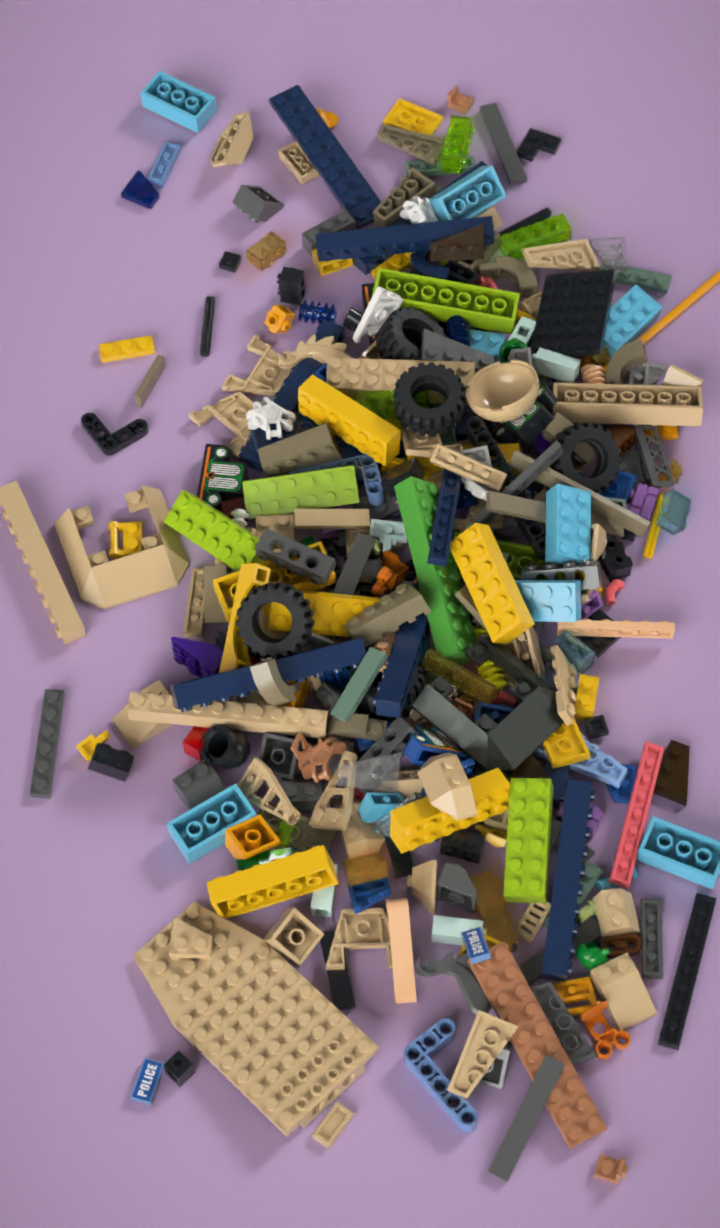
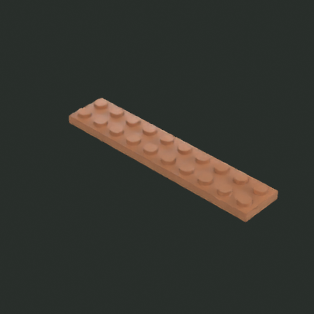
M505 941L489 948L490 959L471 964L468 958L467 962L497 1017L519 1026L510 1038V1041L531 1080L533 1081L545 1055L566 1064L546 1107L568 1148L571 1149L606 1131L607 1127Z

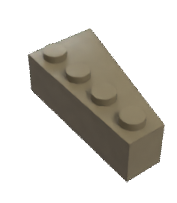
M411 167L406 177L403 176L400 184L390 191L389 197L384 198L373 211L375 228L388 227L400 219V212L404 209L403 203L405 201H412L414 196H419L421 199L424 197L430 198L436 193V184Z
M327 423L257 449L261 466L267 476L342 459L338 441Z
M406 582L399 585L389 595L383 596L373 606L365 608L357 617L349 619L343 626L351 639L363 638L364 647H367L382 639L384 633H393L399 630V625L407 621L410 624L417 620L416 616L423 612L427 615L431 613V610L422 595Z

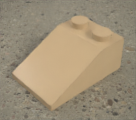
M160 680L140 692L171 696ZM128 704L112 718V722L132 749L173 725L129 720Z
M628 953L590 971L592 985L601 1001L608 1002L606 1009L619 1031H624L657 1014L641 976Z

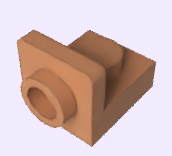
M456 85L447 95L448 108L464 114L468 113L474 103V98L459 93V86Z
M600 1154L594 1177L619 1184L620 1179H625L627 1174L626 1158L622 1157L621 1160Z

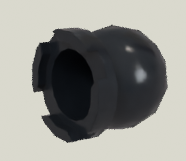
M212 726L202 737L204 743L201 754L208 763L221 765L229 769L238 768L247 761L250 755L249 740L240 731L231 730L225 726Z

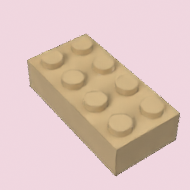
M296 141L278 150L279 158L301 185L320 176Z

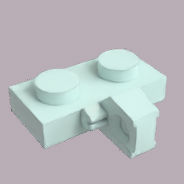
M371 519L369 535L371 534L373 538L379 540V543L383 545V554L384 551L391 550V545L396 546V542L407 543L403 522Z

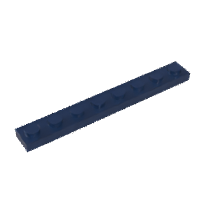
M445 468L442 475L427 562L441 566H447L462 477Z

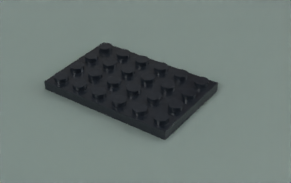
M615 270L546 275L531 344V357L533 353H537L539 348L569 357L602 354L616 280Z

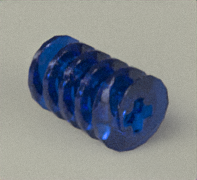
M304 300L299 309L298 320L301 322L304 318V322L308 323L311 319L312 324H315L318 320L319 325L324 320L336 324L337 309L334 303L331 308H328L327 302L324 307H321V302L314 306V301L307 305V300Z
M460 315L450 317L446 322L447 338L470 346L468 322Z

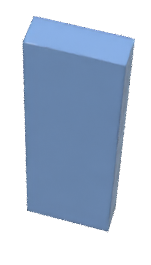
M165 141L150 171L147 183L164 187L182 150L181 145Z

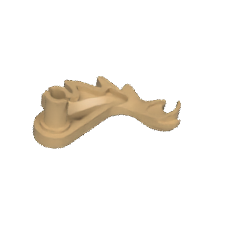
M313 334L306 344L302 340L299 341L296 351L283 352V356L286 357L285 360L278 354V363L281 368L289 369L295 367L305 358H314L327 365L328 357H352L346 354L347 344H333L334 336L325 337L316 342V335Z

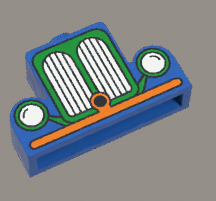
M420 725L414 726V729L419 734L413 733L403 752L412 763L424 765L430 757L445 753L457 754L460 762L470 758L438 729ZM477 763L474 766L473 774H475L479 766Z

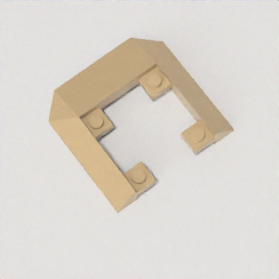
M141 485L142 489L124 494L130 513L148 508L157 534L141 539L144 551L116 560L108 561L105 550L87 556L78 529L94 525L89 506L73 511L69 507L54 522L81 600L100 608L108 609L178 586L189 567V562L177 531L164 523L169 510L160 489Z

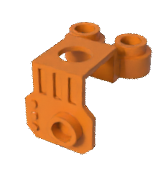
M391 550L384 551L382 569L377 575L378 581L371 589V593L376 597L382 598L387 593L388 588L392 590L404 582L409 567L401 562L399 556Z
M607 1001L595 1002L581 1016V1020L584 1021V1025L597 1043L595 1053L602 1060L611 1057L613 1046L623 1050L628 1048L631 1040L630 1035L626 1031L617 1032L615 1027L612 1029L603 1016V1011L608 1005ZM596 1023H602L606 1030L602 1034H597L594 1032L593 1026ZM623 1039L625 1044H619L618 1040ZM605 1049L607 1054H601L600 1050Z

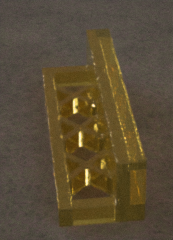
M432 649L426 651L421 665L425 670L436 676L443 677L448 683L485 704L490 703L498 696L499 691L495 689L496 685Z

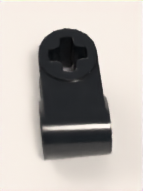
M351 307L343 322V326L355 332L364 314Z

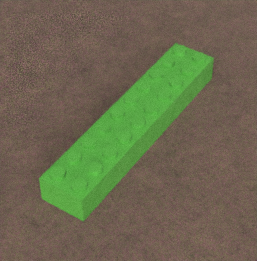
M409 477L395 485L394 489L421 594L431 610V613L427 614L438 661L463 666L471 662L464 655L476 642L469 611L455 596L462 588L455 559L449 549L447 566L427 563L438 504V490L435 483Z

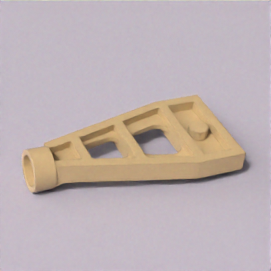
M343 751L340 764L333 774L332 780L329 781L314 808L309 822L312 828L346 831L353 805L356 762L358 759L355 753ZM341 777H348L346 788H336ZM334 795H343L340 808L327 807Z
M254 757L237 786L250 804L284 819L289 825L296 824L301 817L300 812L293 807L272 770L262 760ZM264 780H266L269 790L262 799L256 793ZM275 794L280 798L276 808L270 805Z

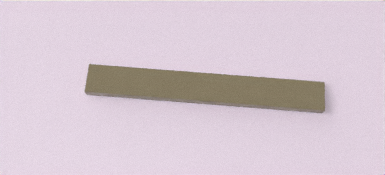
M516 450L509 462V466L522 473L535 460ZM549 467L535 479L549 488L558 483L590 491L592 511L640 537L644 535L650 524V521Z
M493 491L487 493V511L546 523L545 502ZM591 512V525L600 524L606 531V536H616L620 539L624 537V528L597 513Z

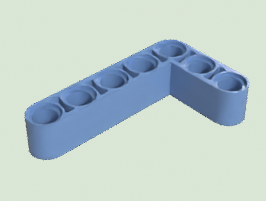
M367 454L297 469L288 473L292 474L354 464L357 481L364 480L369 503L378 506L385 501L377 462Z
M445 1018L438 1021L404 1049V1063L459 1129L468 1133L474 1131L477 1126L476 1111L465 1098L447 1091L450 1084L449 1079L430 1059L455 1038V1024L452 1020ZM444 1028H448L451 1030V1032L448 1034H443L441 1030ZM433 1041L435 1044L432 1047H428L424 1043ZM413 1053L419 1056L417 1059L413 1060L408 1058V1056ZM424 1069L432 1071L430 1075H424L421 1072ZM437 1085H443L446 1089L443 1091H437L435 1087ZM451 1101H457L459 1105L457 1107H451L448 1103ZM464 1117H471L473 1121L465 1123L462 1119Z

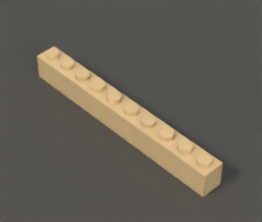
M14 481L1 486L0 507L2 506L4 509L1 511L5 521L9 520V531L12 536L15 535L17 538L14 540L17 549H22L23 554H21L22 560L25 565L28 564L30 567L27 570L31 579L35 578L37 582L34 583L38 594L42 593V604L45 609L48 608L50 611L48 617L51 624H56L57 628L54 629L58 639L62 638L64 644H68L85 637V629L18 482Z
M130 692L127 708L129 720L208 728L212 726H225L231 730L297 736L298 733H301L304 737H321L323 739H326L328 711L231 701L220 702L219 700L212 701V705L200 707L199 704L193 706V710L181 712V709H175L172 696Z

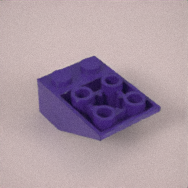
M178 637L171 638L174 660L180 665H185L192 675H198L201 678L219 673L223 650L214 644Z

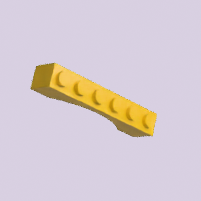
M257 563L241 564L219 673L251 665L248 647H245L243 644V637L239 638L238 635L240 629L236 627V620H238L239 616L236 614L237 610L241 607V601L247 597L249 592L268 583L271 568Z

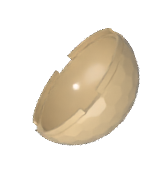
M511 360V362L502 364L498 361L482 368L471 377L467 383L465 395L471 409L480 417L493 422H508L524 415L533 406L538 396L539 379L534 367L525 361Z

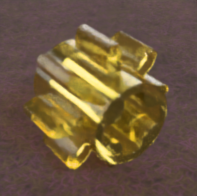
M603 346L601 355L589 356L590 364L605 366L610 356L608 355L609 351Z

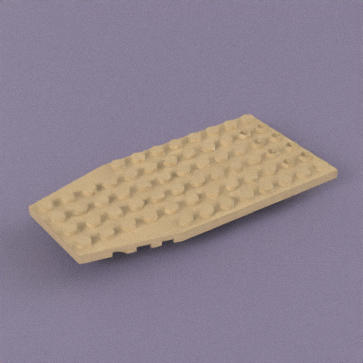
M193 902L176 918L213 937L211 959L170 957L172 921L133 955L134 960L168 1015L172 1025L287 1137L299 1125L303 1128L309 1125L365 1072L364 1064L379 1051V1047L262 938Z

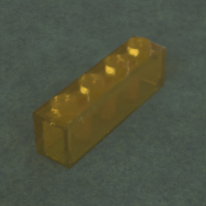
M491 870L470 876L469 878L477 892L476 910L480 920L483 921V928H486V935L501 942L505 941L509 945L510 952L517 951V944L520 943L517 931L512 929L513 919L510 912H506L505 906L507 904L503 894L500 895L499 893L500 883L497 876L494 877Z

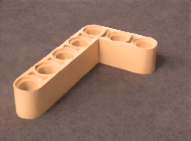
M407 898L387 899L386 910L389 923L395 1003H415L417 1000Z

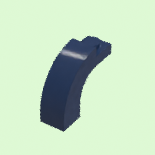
M428 251L411 253V274L449 280V268L434 266L427 262Z

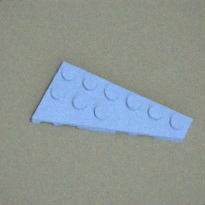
M582 734L591 757L588 760L568 765L570 769L619 788L627 775V768L610 755L607 756L600 751V747L595 743L591 744L586 740V736ZM542 745L532 753L548 760Z

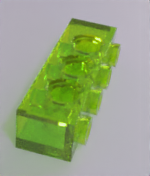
M451 116L441 155V172L461 174L463 167H466L467 156H469L468 145H471L472 135H474L472 117Z
M562 213L500 236L499 249L503 256L520 259L524 257L522 253L524 248L571 240L572 228Z
M394 390L355 391V401L384 420L397 419L396 412L394 411ZM429 390L422 391L413 397L412 400L417 405L430 409Z

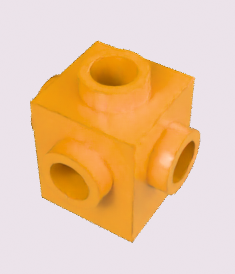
M273 305L272 309L267 313L264 324L275 334L286 333L291 328V323L296 315L284 305Z

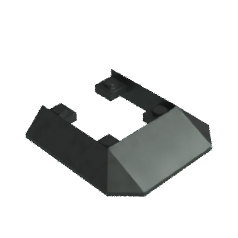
M489 634L481 635L479 640L465 652L464 656L477 667H481L490 659L517 682L509 690V694L518 700L520 704L499 724L495 723L485 713L476 722H473L446 699L453 693L454 687L443 677L438 676L430 685H426L412 704V708L485 771H491L499 768L500 771H515L564 723L557 712L555 694L557 691L502 644L493 643Z

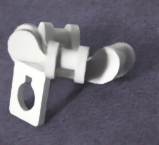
M414 196L412 201H405L403 203L404 209L401 210L400 216L404 219H410L412 224L438 221L428 200L429 198L424 197L421 199L419 196Z
M267 396L262 398L261 402H253L254 409L246 413V418L249 420L248 428L251 430L258 427L266 431L267 440H270L271 437L282 438L281 428L285 431H292L294 427L292 423L296 420V415L293 412L280 407ZM269 424H276V429L270 430Z

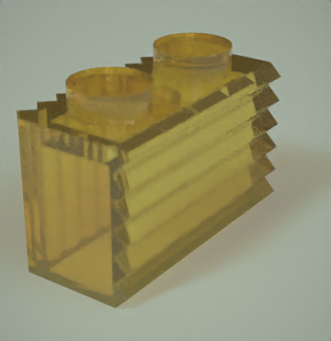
M271 231L246 250L247 260L260 271H263V269L269 268L276 259L282 258L285 255L286 242Z
M380 851L342 861L345 878L349 886L389 877L387 861Z

